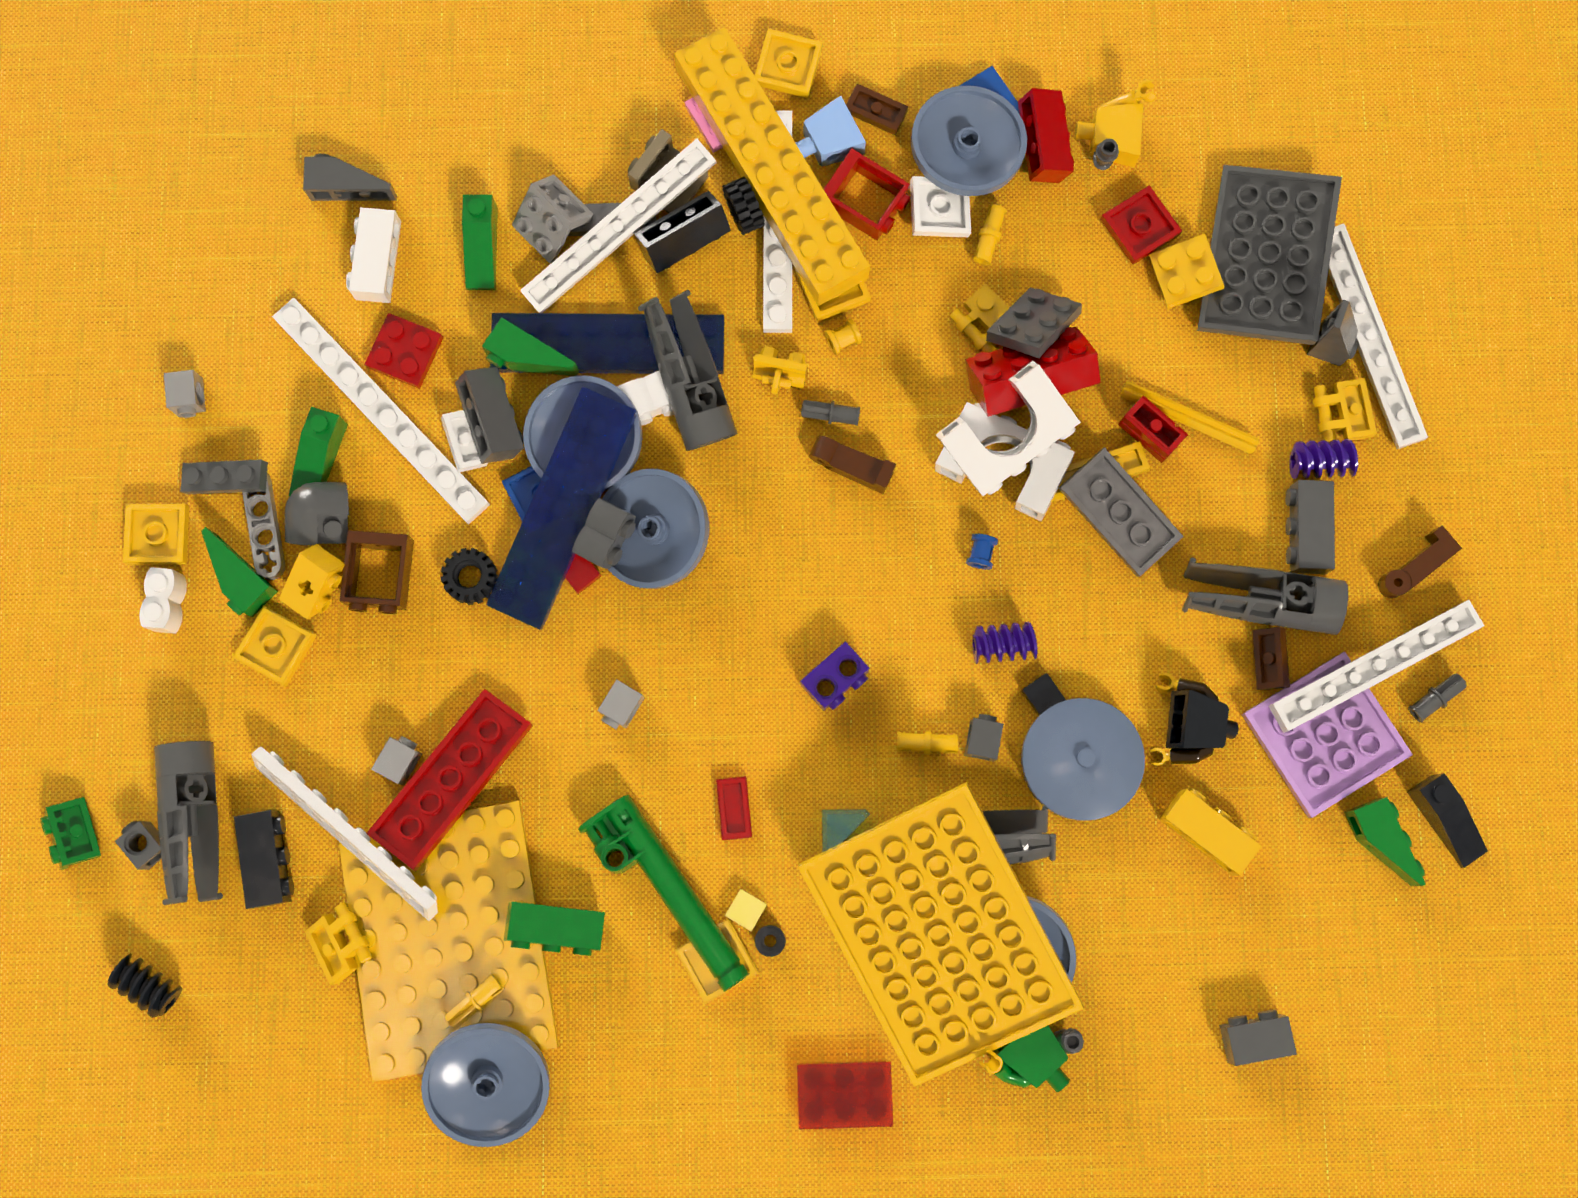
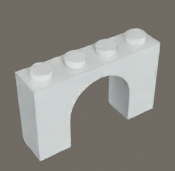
M1033 361L1008 379L1027 405L1031 417L1028 434L1019 445L1007 451L987 449L961 417H958L936 434L937 438L982 496L985 494L991 495L998 491L1005 479L1011 475L1014 477L1023 472L1027 467L1026 463L1034 457L1040 458L1050 451V445L1059 438L1063 440L1072 435L1076 430L1075 426L1081 423L1040 365Z
M967 402L959 416L968 424L984 447L994 443H1007L1016 447L1025 439L1029 428L1024 429L1018 426L1017 422L1008 416L1002 415L999 417L992 415L987 417L979 403L973 405ZM1059 440L1050 445V451L1040 458L1034 457L1029 461L1030 475L1015 505L1016 510L1041 522L1075 453L1070 450L1071 447L1068 444ZM943 447L935 463V472L962 484L966 475L946 448Z

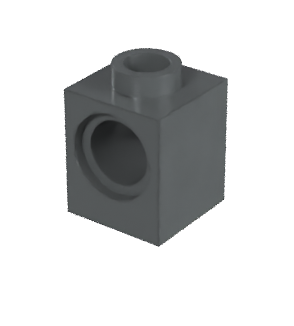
M979 714L978 718L970 720L964 756L992 762L996 761L1004 724L996 722L997 717Z
M131 822L122 829L121 833L123 835L115 841L137 870H149L162 859L159 832L151 822ZM144 835L147 845L141 851L138 848V840Z

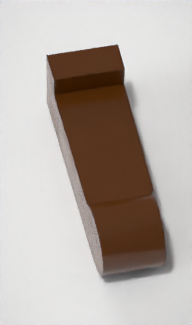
M825 436L817 437L809 454L811 460L824 466V468L881 494H884L896 467V463L886 459L882 461Z
M1443 525L1434 529L1425 536L1430 545L1400 569L1393 570L1379 579V591L1388 598H1396L1407 593L1460 551L1462 547Z

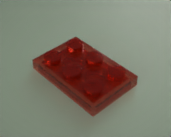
M890 1060L797 1063L799 1130L893 1127Z

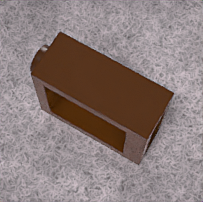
M348 530L340 602L349 606L348 610L355 612H367V607L379 608L378 612L383 614H397V610H406L414 540L404 534ZM361 548L401 551L396 599L356 597Z

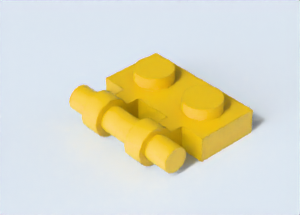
M985 284L965 301L964 307L970 312L968 315L965 316L957 308L951 313L950 318L956 323L955 327L961 333L965 332L975 342L973 346L979 352H992L998 349L991 342L986 341L987 333L982 334L973 324L978 321L988 330L1009 307Z
M1365 378L1336 382L1333 385L1334 394L1327 395L1325 385L1313 388L1315 394L1313 405L1315 409H1318L1320 424H1318L1319 433L1323 434L1325 441L1330 443L1332 440H1337L1335 431L1340 430L1343 432L1344 440L1370 438L1377 434ZM1337 405L1340 419L1332 420L1330 406Z
M341 903L334 908L339 917L337 920H335L333 914L323 915L304 931L330 985L339 984L359 968L354 959L355 955H357L360 963H365L372 958L368 949L370 944L366 936L361 935L356 925L358 919L354 912H350L346 903ZM344 930L350 940L348 945L342 934Z

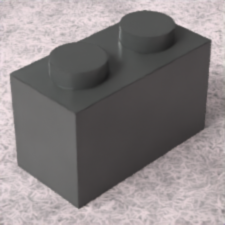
M1267 1010L1259 1012V1018L1247 1020L1245 1015L1228 1018V1024L1219 1025L1227 1063L1239 1066L1297 1055L1289 1017L1278 1014L1277 1010Z

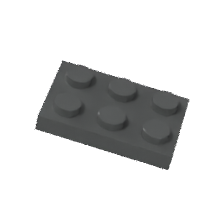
M1030 287L987 330L986 341L1040 358L1079 317L1082 311V304L1066 297H1059L1046 293L1041 289Z

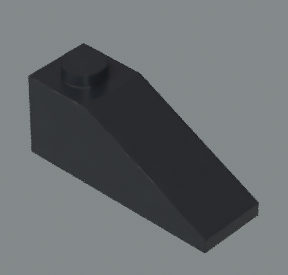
M1445 773L1430 775L1407 791L1410 798L1461 868H1465L1488 852L1463 798Z

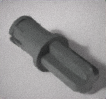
M804 400L801 416L829 421L828 424L839 422L858 426L860 407L834 404L835 401L824 403Z
M1453 674L1436 688L1430 687L1428 694L1408 707L1409 712L1418 722L1422 723L1424 719L1440 707H1447V702L1466 688V681L1459 674Z

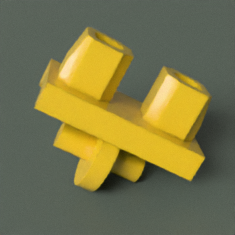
M764 346L760 354H755L752 378L772 385L771 393L778 395L780 387L791 389V386L804 388L807 371L805 355L793 352L789 354L788 360L778 358V350L773 347Z

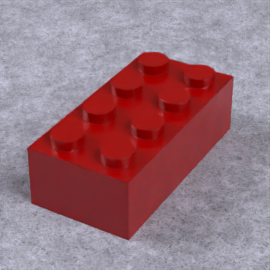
M1077 326L1068 327L1040 358L1003 347L992 352H981L974 357L965 359L970 390L987 417L1026 406L1008 379L1032 361L1040 365L1061 395L1101 383L1098 353Z

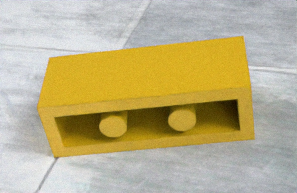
M1180 790L1159 820L1232 876H1241L1262 847L1255 841L1256 835L1243 826L1239 829L1230 822L1231 816L1222 809L1216 807L1214 810L1205 803L1207 798L1197 790Z

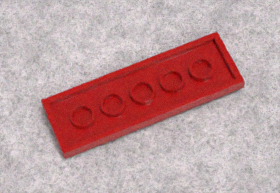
M484 689L372 825L367 835L416 872L533 727L531 722Z

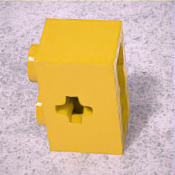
M318 544L305 549L298 554L279 600L306 619L318 613H324L332 603L330 596L333 590L342 581L341 572L345 563Z

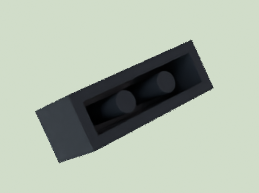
M708 190L637 231L634 235L645 260L658 274L683 258L694 254L707 244L718 240L721 236L730 232L731 229L722 204Z
M275 810L235 816L234 822L246 909H256L292 902L291 895L294 894V883L292 877H288L287 864L290 863V853L288 847L284 846L283 834L286 833L284 817L280 816V811Z

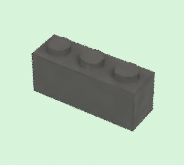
M491 367L464 371L455 382L481 464L513 459L524 448L523 436L517 428L514 419V408L509 404L505 392V381L500 377L498 368Z
M1297 480L1287 489L1285 498L1286 505L1290 506V517L1286 521V534L1290 535V547L1286 550V563L1290 564V573L1327 574L1335 569L1334 481Z

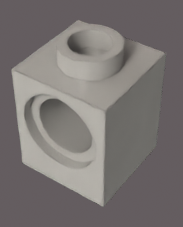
M186 370L164 373L166 408L182 418H190L196 416V413L206 412L203 378L197 372Z
M616 679L597 710L600 714L604 715L601 721L616 730L619 725L627 728L645 697Z
M403 736L399 740L389 737L371 770L397 784L405 785L422 753L415 750L416 743Z

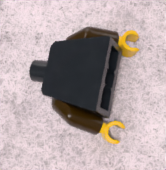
M1170 673L1159 675L1158 678L1168 680L1170 685L1168 687L1157 685L1156 689L1158 692L1168 693L1172 689L1177 691H1172L1166 739V748L1171 750L1170 752H1165L1161 748H1152L1149 752L1159 751L1162 754V760L1158 763L1149 762L1150 764L1159 766L1165 761H1171V764H1195L1211 756L1214 748H1223L1226 744V738L1234 739L1237 736L1239 730L1238 723L1228 720L1229 708L1227 704L1220 702L1218 696L1205 683L1182 678L1177 681L1174 680Z

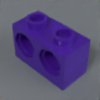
M845 641L800 681V685L823 711L828 707L834 710L846 699L843 694L852 687L854 690H857L869 679L865 674L868 673L870 668ZM846 661L852 662L856 667V673L852 676H844L839 670L841 663ZM822 681H828L833 685L834 692L829 696H822L817 691V685Z

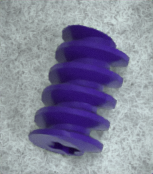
M1345 439L1342 442L1332 440L1330 443L1321 440L1318 444L1315 441H1309L1306 444L1298 441L1294 444L1290 455L1289 467L1291 477L1297 479L1299 470H1301L1303 477L1308 479L1311 470H1313L1315 477L1320 478L1323 469H1325L1328 478L1333 476L1334 469H1337L1339 477H1344L1346 468H1348L1350 476L1353 477L1358 469L1356 447L1349 439Z
M1025 622L1022 630L1018 623H1013L1010 631L1006 624H1001L998 632L994 625H989L986 633L982 626L976 627L973 635L975 664H978L980 655L984 656L986 663H990L992 654L996 655L998 662H1002L1004 653L1008 654L1010 661H1014L1016 652L1020 653L1022 660H1026L1028 651L1032 652L1034 659L1037 658L1036 634L1030 622Z

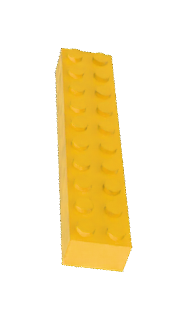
M723 27L674 53L678 74L741 178L745 177L748 183H750L765 219L816 304L819 306L867 280L870 271L869 263L726 28Z

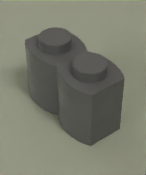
M598 498L589 512L585 526L574 543L572 552L601 568L610 569L622 557V544L625 539H629L632 536L636 527L634 523L636 516L604 499Z

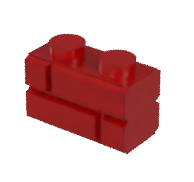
M1144 395L1118 424L1137 442L1140 441L1141 445L1161 463L1188 436L1179 426L1176 427L1175 423Z

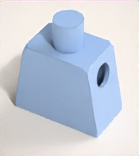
M841 96L803 122L805 138L796 142L803 157L814 154L820 166L843 161L851 148L863 155L865 154L866 141Z

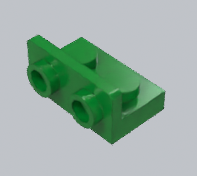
M84 797L45 808V816L41 817L40 821L44 835L50 834L53 846L48 848L53 865L59 863L60 869L64 870L70 865L101 856Z

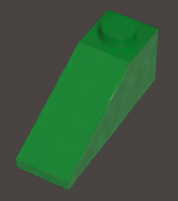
M463 195L462 230L466 290H496L498 207L492 195Z
M502 317L482 345L487 355L486 359L498 368L504 365L508 369L515 371L577 376L579 373L577 364Z
M315 407L310 408L300 435L289 497L293 491L303 484L327 482L348 426L339 415Z
M205 527L201 532L221 591L229 599L226 604L238 615L245 613L254 617L263 605L278 591L215 532Z

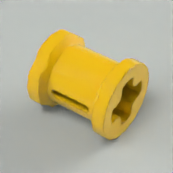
M852 319L847 320L844 326L833 331L828 329L824 332L827 343L835 355L839 354L841 349L853 343L857 345L862 343L861 334Z

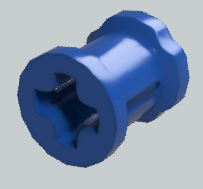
M972 534L971 540L974 542L971 556L966 560V564L978 569H992L991 557L994 546L998 544V539L985 534Z

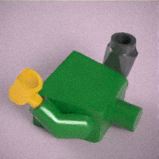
M1046 1026L994 1051L989 1049L987 1052L991 1054L990 1061L986 1064L979 1061V1065L1005 1083L1022 1088L1032 1084L1037 1088L1046 1080L1056 1092H1059L1070 1082V1079L1059 1067L1067 1061V1054L1081 1051L1084 1040L1082 1034L1076 1029H1062L1053 1033L1050 1027Z

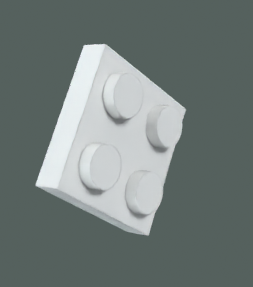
M913 176L910 180L912 235L968 238L971 234L969 196L947 192L934 185L926 177Z

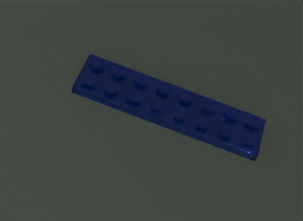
M492 313L491 332L502 317L577 364L579 373L652 374L659 371L645 314ZM665 314L681 356L684 357L673 314ZM695 314L718 374H724L725 317L724 315ZM504 365L498 368L499 373H535L510 370Z
M582 386L488 599L487 606L539 630L543 629L575 557V553L572 552L574 543L586 524L591 508L596 500L601 498L638 414L636 409Z

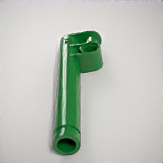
M630 795L619 798L578 828L581 834L586 832L595 846L594 852L608 871L614 874H621L637 863L639 864L713 977L717 978V983L723 992L729 990L750 974L745 966L740 963L739 957ZM596 828L599 830V832H600L601 835L603 836L602 839H601V837L599 836V834L597 833ZM612 852H623L624 860L622 864L617 867L610 866L609 856Z

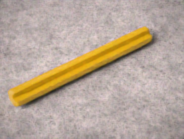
M1127 381L1121 390V397L1137 403L1144 395L1170 419L1249 454H1252L1258 446L1259 439L1135 383Z

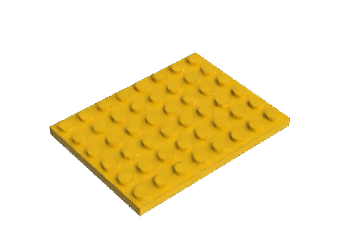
M967 782L799 864L798 868L914 1087L987 1054L989 1049L992 1051L1084 1009V1005Z
M520 801L465 810L416 872L385 849L391 855L392 862L398 868L401 866L407 868L414 876L415 880L413 881L421 888L427 886L436 895L438 913L430 921L423 917L339 842L347 906L350 912L355 913L358 919L356 925L361 935L366 936L370 944L368 949L372 956L369 961L360 963L357 955H355V961L359 967L356 970L372 1082L424 1073L426 1063L432 1051L446 1036L462 1027L478 1023H495L516 1029L530 1038L540 1050L559 1047L545 953L542 951V945L530 943L529 949L512 948L511 941H504L508 904L510 902L537 904ZM370 837L369 842L373 846H375L376 848L381 846L378 842H376L374 839ZM492 974L500 982L504 990L491 999L483 1007L484 1010L482 1012L478 1010L457 1029L452 1028L445 1019L446 1014L467 997L465 994L467 991H473Z

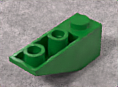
M1388 797L1377 798L1344 811L1353 834L1361 845L1410 886H1423L1426 884L1423 879L1425 875L1421 863L1414 858L1410 849L1412 847L1410 837L1406 831L1401 829L1397 820L1399 818L1398 810L1393 802H1389Z

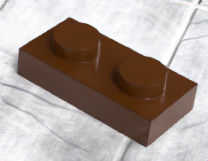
M856 84L846 104L853 117L895 136L908 112V106L859 84Z
M1273 627L1252 630L1257 690L1290 688L1286 628Z

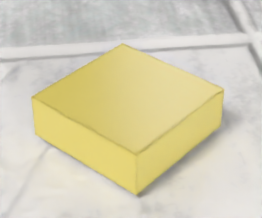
M740 889L725 916L752 931L767 904Z

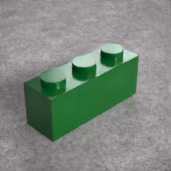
M510 902L508 904L504 941H511L512 948L529 949L531 943L542 945V951L560 953L561 947L573 948V954L591 956L592 950L601 949L605 912Z

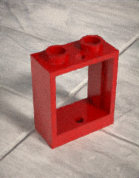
M852 148L824 188L825 193L841 219L877 241L882 233L886 235L889 233L895 223L893 217L898 210L902 212L911 199V196L908 195L910 188L908 182ZM856 172L895 195V198L877 224L837 200Z

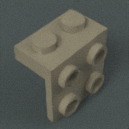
M661 129L657 136L653 135L648 140L645 152L640 158H635L628 168L630 186L635 191L680 153L673 148L671 135ZM708 171L663 208V210L670 213L691 201L708 179Z

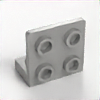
M551 175L530 184L512 226L549 263H552L556 260L570 230L590 222L593 213L555 175Z

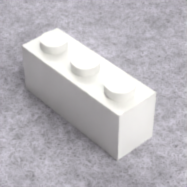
M360 207L359 217H356L354 220L356 242L350 249V260L353 263L352 271L348 272L346 277V287L356 300L382 303L391 302L401 220L395 210Z

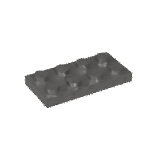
M1102 448L1058 488L1137 577H1140L1184 537L1106 448Z

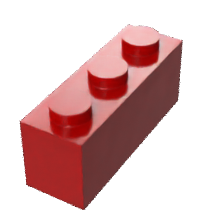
M1032 88L1018 101L1019 113L1027 134L1025 154L1029 181L1060 183L1074 172V159L1071 155L1070 132L1067 128L1066 106L1063 102L1062 91Z

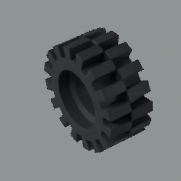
M745 177L722 186L727 206L742 235L765 225L759 202Z
M463 548L460 553L453 552L451 559L447 557L444 561L446 566L441 568L443 573L441 582L451 597L460 603L465 602L468 605H473V602L479 604L483 602L482 599L485 597L489 599L492 596L490 592L492 590L495 591L497 588L495 585L496 581H498L497 568L485 553L479 552L474 548H471V550ZM466 566H475L480 570V581L473 587H464L459 582V573Z

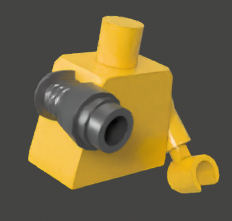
M1144 80L1138 85L1137 91L1132 90L1097 107L1092 123L1077 121L1075 139L1091 140L1090 156L1093 157V163L1097 169L1106 170L1113 162L1135 167L1141 151L1143 104L1139 103L1141 99L1149 103L1156 98L1154 92L1145 94L1148 89L1155 86L1151 81Z

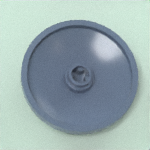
M977 86L951 87L932 96L919 110L911 134L912 154L923 175L937 187L962 196L985 195L1005 186L1018 172L1027 148L1025 125L1015 107L996 92Z
M593 376L567 377L548 386L532 403L524 423V448L535 472L552 487L575 495L597 494L608 490L633 469L642 447L641 420L633 402L614 384Z
M642 469L625 475L605 493L602 499L636 516L634 521L636 524L632 536L629 539H625L622 544V557L620 561L608 569L616 578L631 586L658 589L681 581L695 569L707 547L709 517L702 497L687 480L665 470Z
M1076 698L1057 703L1037 717L1025 736L1022 746L1021 764L1023 775L1030 791L1043 806L1048 807V810L1061 817L1088 821L1109 816L1123 808L1132 799L1143 778L1145 754L1138 731L1121 711L1099 700Z
M478 1023L452 1032L432 1051L422 1077V1099L433 1123L447 1136L471 1146H499L523 1136L540 1119L549 1096L550 1074L542 1052L526 1035L505 1025Z

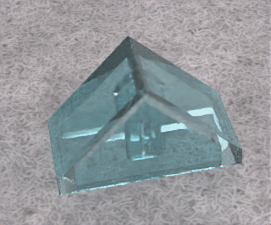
M866 809L822 810V852L843 843L870 813Z

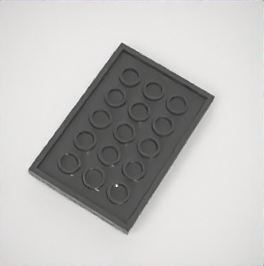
M1223 165L1210 248L1223 280L1224 289L1202 297L1197 331L1315 345L1318 342L1342 177Z

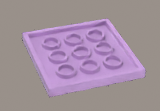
M1345 652L1340 653L1290 684V688H1283L1241 714L1308 818H1313L1413 755L1369 688L1288 732L1283 733L1268 706L1350 663L1351 660Z

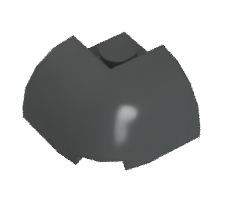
M346 482L306 483L293 491L285 507V542L298 545L346 543L349 515Z

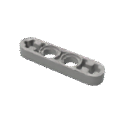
M267 473L266 491H261L263 494L266 493L265 495H257V492H242L255 570L263 578L275 580L280 578L285 571V559L272 481ZM260 501L266 502L268 505L267 513L260 517L255 516L253 512L254 506ZM263 530H271L273 534L271 542L261 545L258 542L259 533ZM261 551L269 552L270 559L277 563V566L272 567V572L263 569L264 566L268 565V557L264 553L260 554Z

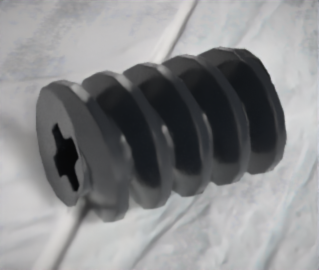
M130 953L111 972L108 979V987L111 989L118 988L117 992L120 996L128 995L127 999L130 1003L138 1002L137 1007L141 1011L148 1009L147 1014L151 1018L162 1016L174 1005L183 988L179 986L170 991L173 980L168 979L163 984H160L163 973L158 972L151 977L150 974L153 966L148 965L141 970L140 967L143 959L138 958L131 963L132 954Z

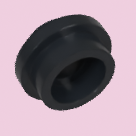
M764 926L755 936V946L764 956H776L785 947V935L776 926ZM767 935H773L776 938L774 946L768 947L765 945L764 939Z

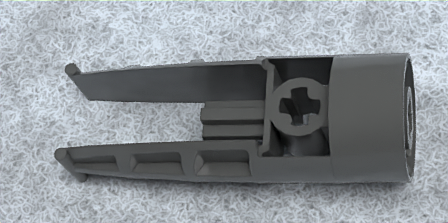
M689 290L670 299L684 357L681 356L659 299L654 297L638 307L639 311L644 310L657 365L686 451L701 448L738 434L712 355L697 317L687 298L691 294Z
M1195 558L1190 559L1183 575L1186 579L1248 591L1247 597L1189 592L1182 607L1183 612H1187L1191 608L1243 621L1337 635L1340 632L1345 620L1348 605V585L1344 580L1264 568L1195 563Z
M185 741L157 745L154 747L157 816L163 875L167 899H164L162 903L163 905L187 902L188 837L191 840L198 901L205 902L222 899V893H217L219 825L214 744L211 741Z
M1043 806L1042 810L982 811L1010 865L1047 857L1051 861L1056 860V834H1044L1048 830V807Z

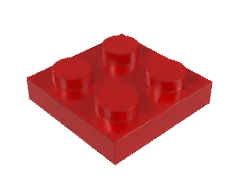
M1150 185L1107 211L1100 218L1133 265L1182 233V229Z
M388 313L364 365L368 369L420 389L444 337L438 332Z

